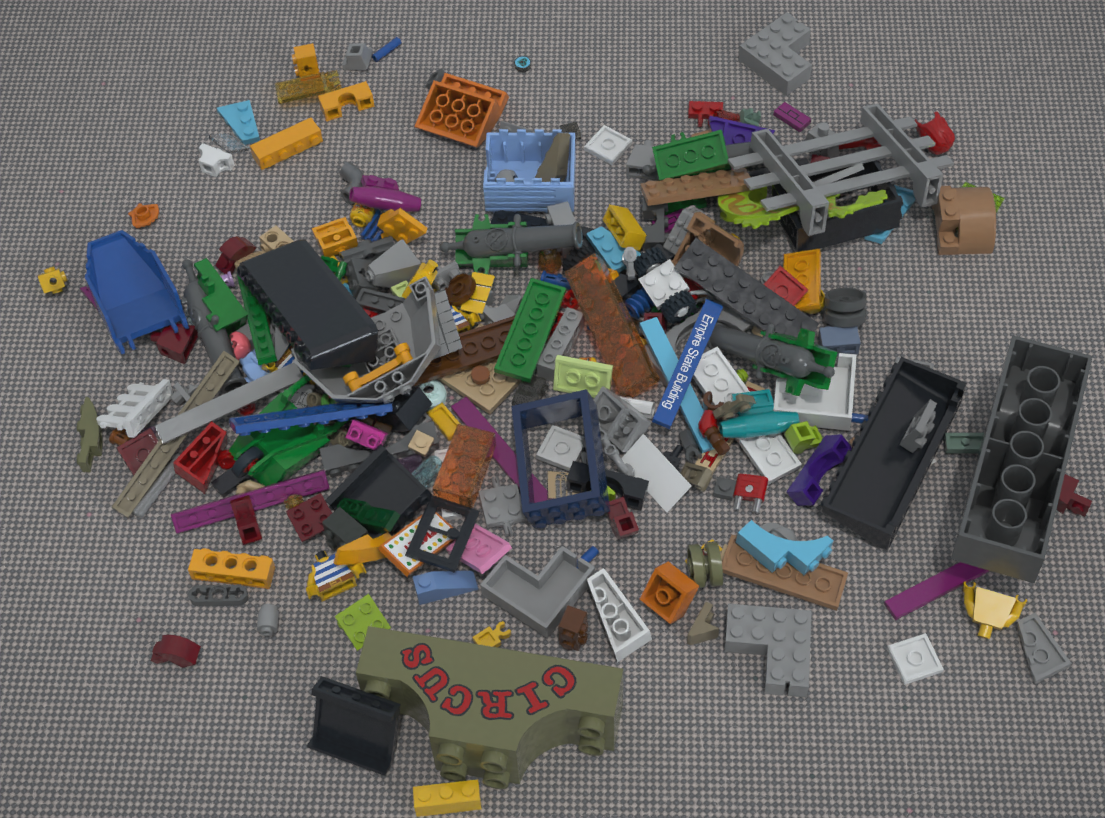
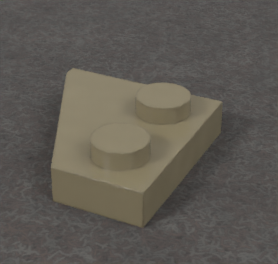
M738 394L735 396V401H727L715 409L713 414L715 419L725 421L733 418L734 414L739 411L743 413L750 410L751 406L756 404L753 396Z

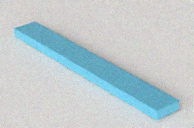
M655 317L640 322L639 327L668 384L679 360L658 318ZM689 384L679 408L701 452L704 453L715 448L699 431L698 423L704 410L691 384Z

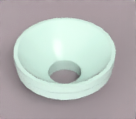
M433 380L415 386L420 387L422 391L426 386L434 388L431 393L424 392L433 403L427 411L440 403H445L447 393L441 382Z

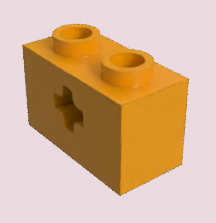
M314 44L293 47L295 53L292 54L293 64H297V66H294L295 74L300 76L301 83L321 79Z

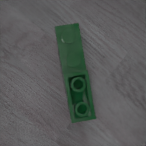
M343 498L337 505V509L341 507L365 529L383 534L385 531L390 532L400 517L394 510L373 507L368 502Z

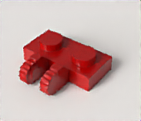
M689 101L688 118L698 119V127H702L703 119H709L710 116L723 118V102Z

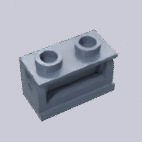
M826 326L819 328V346L838 352L837 356H839V353L859 354L861 343L857 326Z

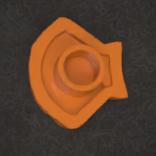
M139 203L135 209L128 213L132 217L133 226L141 228L154 222L159 215L158 204L142 205Z

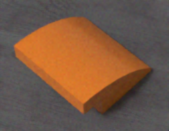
M445 73L441 82L433 80L414 127L478 148L485 141L487 133H491L500 118L509 96L505 91Z

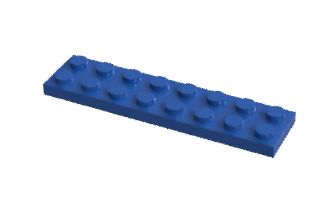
M334 403L229 418V423L236 434L246 436L250 435L253 431L267 433L273 428L287 430L290 429V426L294 425L307 427L310 426V423L315 422L318 424H328L329 420L337 419V421L343 422L348 421L350 417L364 419L371 414L384 416L387 415V412L392 411V403Z

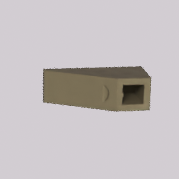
M557 133L550 149L545 154V159L537 170L535 178H542V182H551V178H560V182H564L568 169L569 133Z

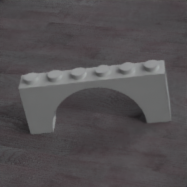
M714 300L715 303L723 306L717 323H722L727 328L753 334L751 331L755 325L719 300ZM701 309L698 313L689 316L683 323L675 325L666 333L674 352H676L680 342L690 335V331L693 330ZM647 344L641 350L640 361L667 388L668 384Z

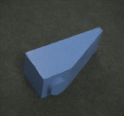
M432 571L413 576L419 605L478 590L473 571H456L455 573L451 571Z

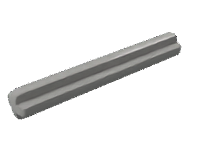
M176 454L135 507L133 510L135 516L142 518L176 474L173 462L180 454Z

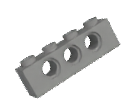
M569 307L566 308L537 365L538 377L554 382L556 356L568 357L585 326L583 312Z

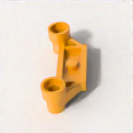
M407 343L397 345L393 349L397 356L395 359L359 378L356 371L347 373L342 378L345 385L349 386L351 392L411 361L413 357L410 353L409 345Z

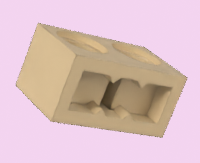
M277 225L259 237L261 242L260 248L265 252L294 242Z

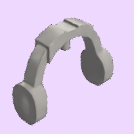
M627 247L622 254V262L626 265L627 280L635 279L633 262L637 254L633 247Z

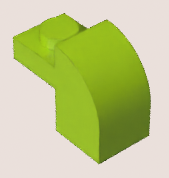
M808 421L792 424L784 434L795 454H801L805 449L817 447L823 439L817 426L810 427Z

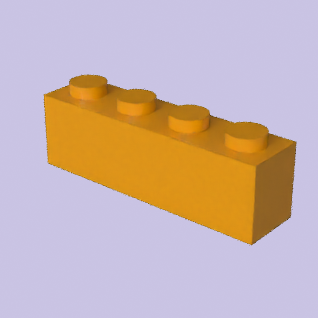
M310 117L250 145L252 157L260 169L264 170L323 142L320 128Z

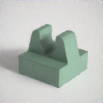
M743 108L739 112L741 123L759 127L760 111L754 113L753 108L748 110Z

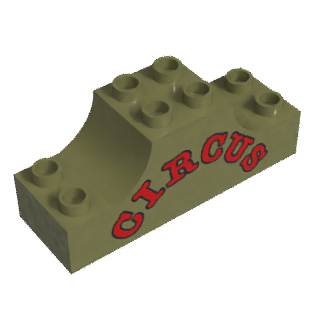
M368 626L356 669L360 690L401 704L400 714L412 717L427 730L436 770H441L440 775L443 778L459 782L465 781L466 775L483 778L482 782L488 787L506 789L509 783L520 784L528 766L538 756L554 747L576 744L581 752L593 756L602 755L604 749L615 750L623 707V668Z

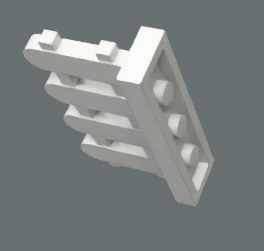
M163 379L155 386L144 385L141 382L129 385L127 387L129 394L119 395L117 397L118 404H112L107 407L109 415H100L96 418L98 425L101 428L114 427L117 430L126 429L127 436L135 438L171 399L170 396L173 394L170 380Z

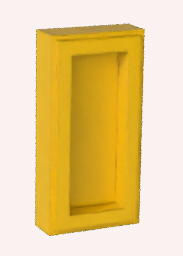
M443 403L427 412V415L434 421V425L448 441L465 432L464 427Z

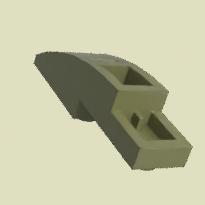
M85 397L84 404L80 408L81 418L77 421V431L81 435V451L77 454V464L82 472L90 473L94 456H102L103 430L97 423L96 418L98 414L89 397Z

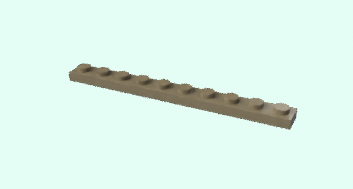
M223 351L178 415L214 399L240 361ZM189 433L166 444H163L160 439L112 505V509L128 519Z

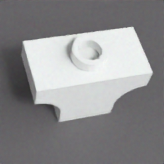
M203 143L200 145L201 158L198 161L202 172L217 177L220 172L224 170L231 171L235 166L232 154Z

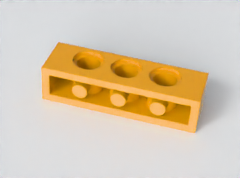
M202 548L201 550L194 549L188 572L193 580L270 589L275 571L273 559L268 556L261 555L258 557L247 553L233 554L228 551L217 552L207 548Z

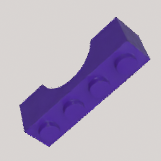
M842 434L825 435L787 490V494L797 506L815 504L823 492L819 486L823 475L833 466L842 463L848 450L852 449Z

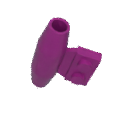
M362 175L361 183L363 187H351L349 192V200L351 202L369 208L387 211L390 209L396 211L401 208L405 212H418L421 207V198L399 191L396 180L392 178Z

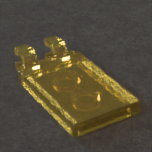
M328 71L325 74L321 72L275 83L278 103H287L341 89V85L334 87V85L340 84L339 77L332 78L333 76H339L338 71Z

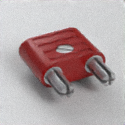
M738 474L733 494L735 498L733 510H740L742 500L753 501L752 512L758 514L761 502H764L768 478L758 475Z

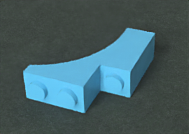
M752 520L738 532L736 543L772 573L777 568L781 569L788 562L803 575L809 571L813 572L818 567L819 561L822 558L826 559L831 554V547L834 541L829 536L810 541L783 539L765 531Z

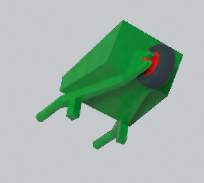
M307 374L291 385L288 390L285 389L283 393L281 392L259 414L298 409L291 402V399L296 391L312 379ZM350 417L348 421H336L333 425L326 427L323 424L314 425L310 423V426L307 427L294 425L290 426V429L287 430L273 428L267 433L253 431L250 435L238 436L229 449V452L234 457L233 459L236 461L231 470L238 478L249 474L265 486L285 481L319 455L320 448L329 446L330 440L327 436L334 434L354 417Z

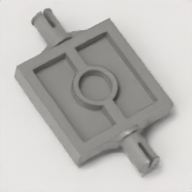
M495 476V478H491L493 488L478 491L486 527H503L505 537L513 536L511 526L515 523L526 521V517L522 513L521 497L517 484L501 486L499 477Z

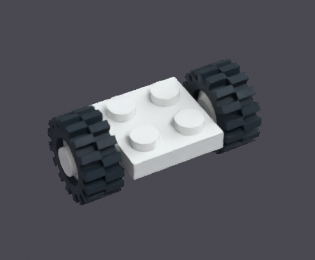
M652 247L651 250L646 249L645 253L641 252V255L637 256V260L633 262L641 285L657 309H661L669 323L675 324L676 321L677 323L681 320L684 321L685 317L691 316L690 313H694V309L697 308L696 301L689 294V287L679 272L674 269L675 266L671 260H667L660 248Z

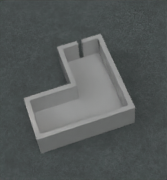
M786 12L739 45L738 60L787 96L810 79L812 64L798 55L797 52L809 45L811 29L801 22L798 23L796 18Z
M561 546L538 576L507 555H504L480 584L482 596L548 639L559 625L567 606L573 607L589 587L587 579L596 572L595 566L581 557L577 562V555Z
M728 604L724 652L766 656L764 694L784 695L785 683H789L788 696L807 698L812 611Z

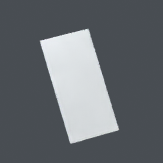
M644 434L621 458L625 464H630L634 468V477L649 481L647 492L667 513L692 486Z

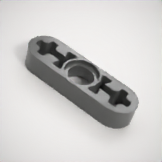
M197 585L192 587L188 593L189 599L194 606H239L245 604L249 598L247 589L243 585ZM221 591L224 593L221 599L213 598L216 592ZM238 592H241L242 595H240L239 598H236V595H238ZM201 593L202 595L199 596V599H196L195 596Z

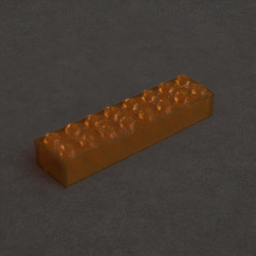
M594 253L565 271V276L605 363L613 365L612 378L619 394L624 397L633 398L661 381L605 261Z

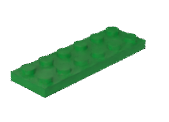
M534 278L530 279L494 367L495 373L531 382L565 296V287Z

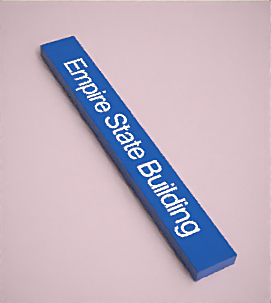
M708 299L705 300L653 417V423L667 429L671 428L723 309L722 305Z

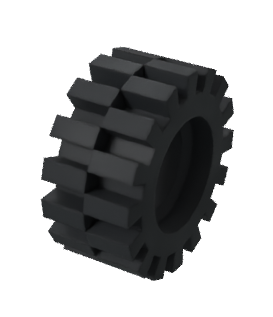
M582 244L580 249L574 247V250H570V254L566 255L567 259L563 261V270L574 279L582 278L583 272L590 268L596 260L595 253L584 244Z

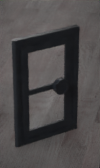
M432 495L405 556L455 573L480 511ZM438 507L466 516L460 532L456 528L444 531L430 526ZM428 530L445 535L452 540L456 539L448 559L420 549Z

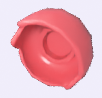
M235 331L230 334L235 358L237 360L245 358L251 352L250 340L241 332Z

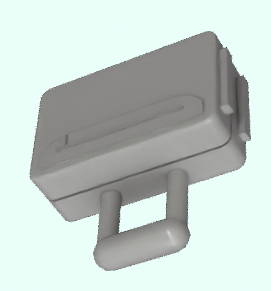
M694 205L683 209L663 248L676 255L688 232L686 228L694 213H705Z

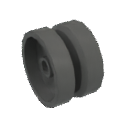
M847 287L836 288L826 292V323L836 327H855L865 323L866 309L864 307L867 304L866 293L860 289Z

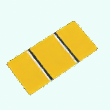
M473 272L472 277L476 281V289L469 300L461 305L460 310L482 314L495 276Z

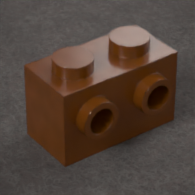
M567 606L558 626L559 645L567 650L579 651L581 645L586 644L588 639L586 611Z

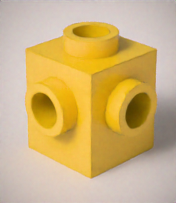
M54 266L44 269L45 273L38 275L44 293L52 291V294L63 291L62 288L65 287V282H67L65 272H61L59 268L55 269ZM56 278L57 281L53 283L50 279Z

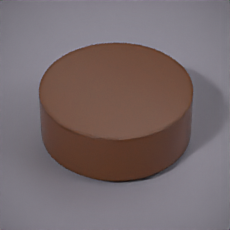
M476 366L471 371V379L475 384H486L490 380V371L486 366Z

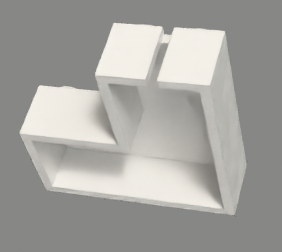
M839 353L837 367H834L835 374L831 377L829 390L818 389L804 384L800 396H795L785 392L787 379L777 378L773 411L797 412L800 423L808 421L810 427L816 425L818 428L850 431L856 355Z

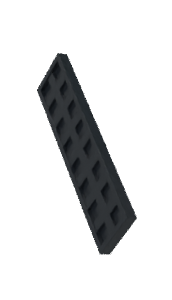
M697 238L694 239L674 267L677 272L762 331H766L767 326L773 324L775 326L774 333L798 337L801 328L815 331L819 325L818 322Z

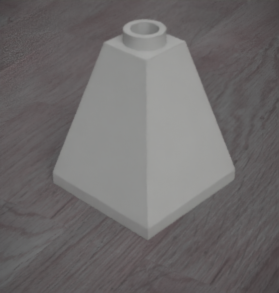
M400 240L368 265L365 277L374 286L391 288L405 280L409 282L421 263L405 241Z

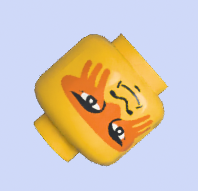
M355 203L350 212V219L355 226L362 228L372 221L375 209Z

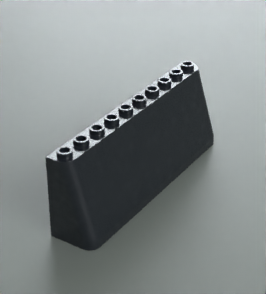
M305 239L296 240L239 264L237 267L238 277L243 280L245 286L249 288L252 295L255 296L258 303L264 308L266 314L271 317L273 323L277 325L288 343L292 345L295 352L298 353L303 363L310 370L375 361L378 329L375 322Z
M901 357L898 363L895 362L890 372L892 373L891 377L886 378L883 384V392L879 391L876 397V406H871L868 413V421H863L860 428V436H855L852 443L854 447L852 451L848 450L845 456V465H840L836 474L838 476L837 480H832L828 489L830 493L828 497H823L820 504L823 513L886 551L889 550L944 439V435L947 433L959 409L967 384L964 381L904 357ZM931 399L937 403L934 409L936 412L935 418L932 422L935 425L931 432L926 434L925 438L927 441L921 449L917 448L912 453L899 444L914 415Z

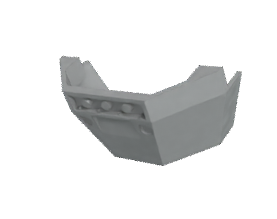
M425 276L409 285L412 292L403 303L372 319L378 329L375 361L352 364L350 368L336 366L310 370L303 363L294 348L291 349L295 357L292 361L338 403L384 402V404L392 402L395 396L410 392L412 390L411 387L417 382L441 349L435 292L427 277ZM401 343L409 345L410 353L413 357L411 361L351 392L349 386L345 385L342 378L347 373L356 371L359 378L395 359L397 356L393 349Z

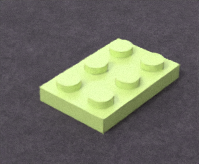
M557 355L555 359L553 390L572 393L587 389L591 397L595 398L602 386L611 390L613 365Z

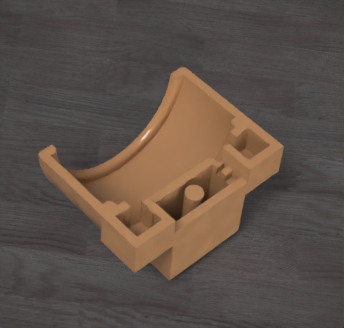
M941 186L938 203L932 205L937 228L938 255L993 253L996 239V208L991 189L989 187L951 188V186ZM958 227V237H955L954 234Z
M696 212L687 226L688 232L671 262L675 266L694 239L697 238L738 267L743 256L744 243L714 224L715 221L702 212ZM699 294L697 298L706 297V295Z

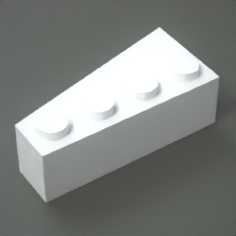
M604 568L587 579L617 662L652 640L650 630Z

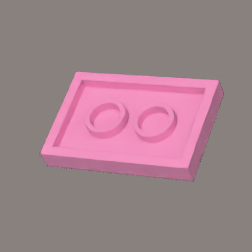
M475 524L460 561L483 574L511 550L512 547L506 540ZM456 540L446 548L449 555Z

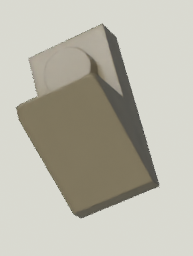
M688 462L685 463L680 472L692 485L691 487L705 492L712 479V471L710 469Z
M709 602L704 603L688 633L687 644L694 645L718 638L719 628L711 625L715 615L712 613L713 604Z

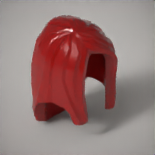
M936 111L934 112L935 118L928 123L921 124L917 119L914 121L917 123L915 128L919 137L929 136L936 143L935 146L927 148L929 152L940 155L953 146L955 135L949 128L945 118L941 117Z

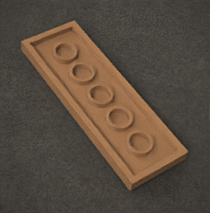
M746 168L728 171L719 170L715 173H700L695 176L684 175L681 178L675 179L665 178L661 181H647L646 183H641V191L647 205L651 206L751 191L744 183V179L751 177Z
M731 534L722 560L724 574L837 611L848 572L819 563L813 572L809 571L803 575L787 562L781 569L777 568L772 573L736 543L737 536Z

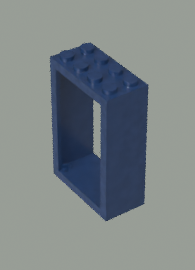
M585 389L511 406L522 513L534 528H545L550 524H564L569 520H583L588 516H602L610 512L597 405L588 390ZM582 416L592 491L535 503L527 429Z

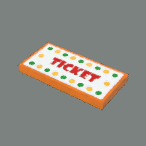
M435 512L430 526L444 531L453 528ZM422 515L381 544L378 549L406 577L425 564L405 556ZM428 530L420 549L438 554L455 540Z

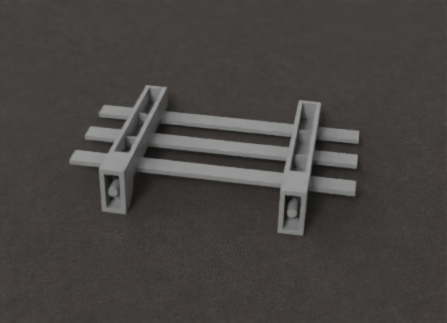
M879 104L862 107L860 122L864 125L862 128L785 146L780 144L769 129L752 132L750 147L755 153L728 159V163L734 170L764 163L771 173L744 179V183L750 190L780 183L787 194L760 200L761 205L766 211H771L797 204L800 208V219L803 229L808 236L825 232L829 201L825 197L910 177L913 180L915 199L922 208L938 203L943 173L939 169L954 166V162L947 155L929 159L921 151V149L935 146L936 143L929 136L910 139L903 130L917 127V123L911 116L893 120ZM874 137L882 145L881 147L801 166L791 157ZM887 157H892L900 165L899 167L820 186H815L808 177Z

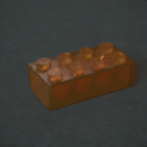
M461 424L457 425L433 486L434 496L473 508L496 447L495 433Z

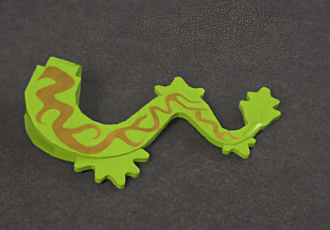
M767 186L751 191L718 196V205L722 211L720 219L733 222L734 224L742 223V227L751 226L752 229H757L760 225H769V221L780 220L781 216L800 210V208L795 204L766 211L761 205L760 200L766 199ZM886 190L868 192L866 196H858L855 204L836 206V197H839L840 194L825 197L829 201L828 216H837L838 218H844L847 214H853V212L863 208L881 204L884 199L888 198Z

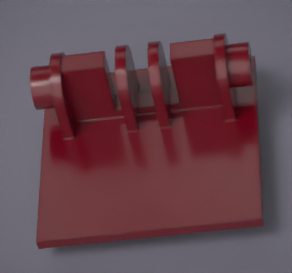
M321 493L286 511L302 542L323 532L322 522L332 514Z

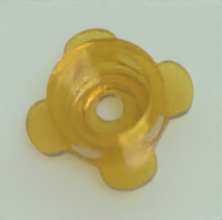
M294 494L287 497L283 501L286 504L285 508L289 510L304 502L302 495Z

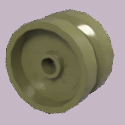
M717 541L705 543L704 555L698 543L688 544V572L690 579L699 585L698 589L705 587L706 576L711 587L722 586L723 569Z

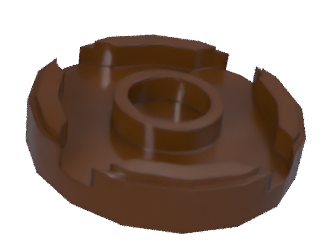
M463 273L450 280L449 287L445 288L449 305L460 306L473 295L476 289V281L470 274Z

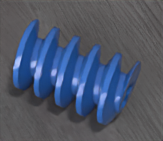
M643 287L624 303L626 312L635 320H639L640 316H644L645 311L649 312L650 307L653 308L655 306Z

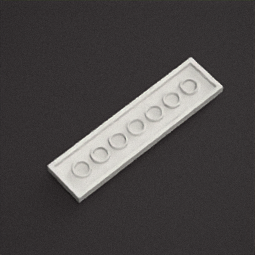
M718 347L703 353L692 378L704 394L708 391L712 392V405H717L719 402H732V394L750 392ZM780 433L752 438H735L761 476L768 478V485L801 468V462Z

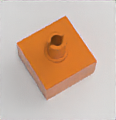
M668 561L655 568L639 600L669 624H672L684 617L699 585Z

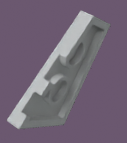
M1036 613L1017 622L1016 626L1034 685L1071 666L1072 663Z

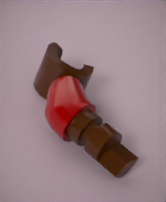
M708 391L703 396L704 412L698 423V428L701 435L709 440L712 447L721 456L726 454L730 447L724 437L719 434L717 419H715L713 411L722 406L724 402L712 405L713 395L711 391Z

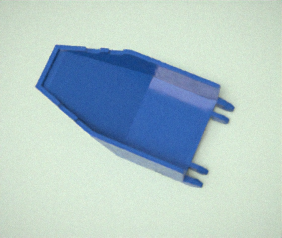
M123 230L88 242L85 280L99 314L120 354L125 353L122 343L128 341L130 348L134 350L136 347L132 339L171 325L174 333L178 332L176 322L181 321L185 329L189 328L178 292L154 250L147 249L143 243L139 244L134 237Z

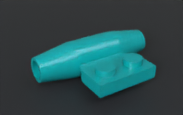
M770 389L732 394V402L736 400V395L745 394L753 396L756 404L752 405L751 409L746 412L740 413L739 411L735 413L738 417L720 422L719 429L720 434L724 438H752L785 432L792 424L800 423L797 412L773 411V398Z

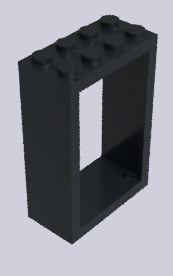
M877 160L862 163L864 170L837 181L882 171L881 163ZM849 167L808 177L812 182H815ZM885 182L868 187L870 192L886 190L888 198L884 199L883 203L853 212V214H847L844 218H838L837 216L827 218L825 232L808 236L796 211L781 216L779 222L796 252L821 249L900 227L903 199L897 194L893 183ZM780 183L772 185V197L787 194Z

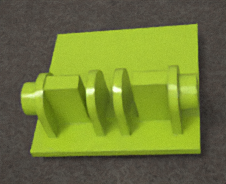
M369 594L334 616L338 621L337 625L340 629L344 630L357 651L363 647L368 626L383 629L391 628Z

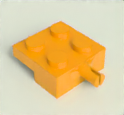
M401 208L396 211L390 209L381 214L377 223V227L384 231L381 234L382 239L390 236L397 240V242L404 240L406 244L426 234L427 231L425 225Z
M346 217L312 228L323 256L330 257L358 245L357 237Z

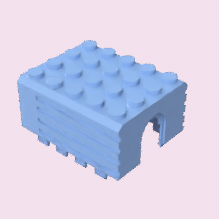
M499 129V133H487V167L484 170L483 182L485 211L493 213L500 210L512 212L526 211L528 213L544 211L548 213L547 206L567 201L571 211H574L575 133H569L568 169L564 182H560V178H551V182H542V178H535L539 166L545 159L546 152L553 143L554 137L557 133H562V129H553L552 133H544V129H535V133H526V129H517V133H509L508 129ZM509 169L513 170L518 178H514L515 182H506V178H496L501 170Z

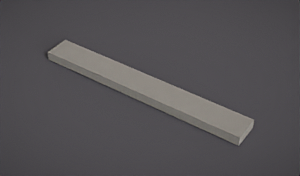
M293 362L156 425L155 429L162 443L166 444L209 424L211 421L220 419L293 385L303 375L298 366Z

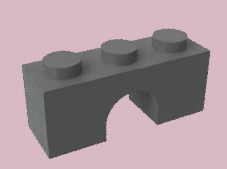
M642 195L643 219L656 221L652 226L643 227V231L647 235L646 241L643 244V249L646 251V249L651 250L658 243L663 246L669 236L668 233H665V227H669L668 217H665V212L668 211V203L648 206Z

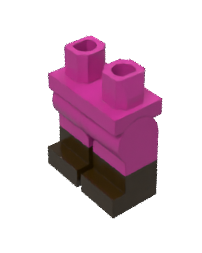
M369 415L364 419L356 418L352 420L346 438L375 450L380 444L384 446L387 443L393 426L377 419L372 427L375 418Z

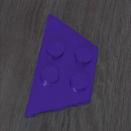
M710 116L708 119L712 132L722 130L726 142L725 145L751 142L752 132L767 129ZM769 129V131L772 134H774L775 130Z

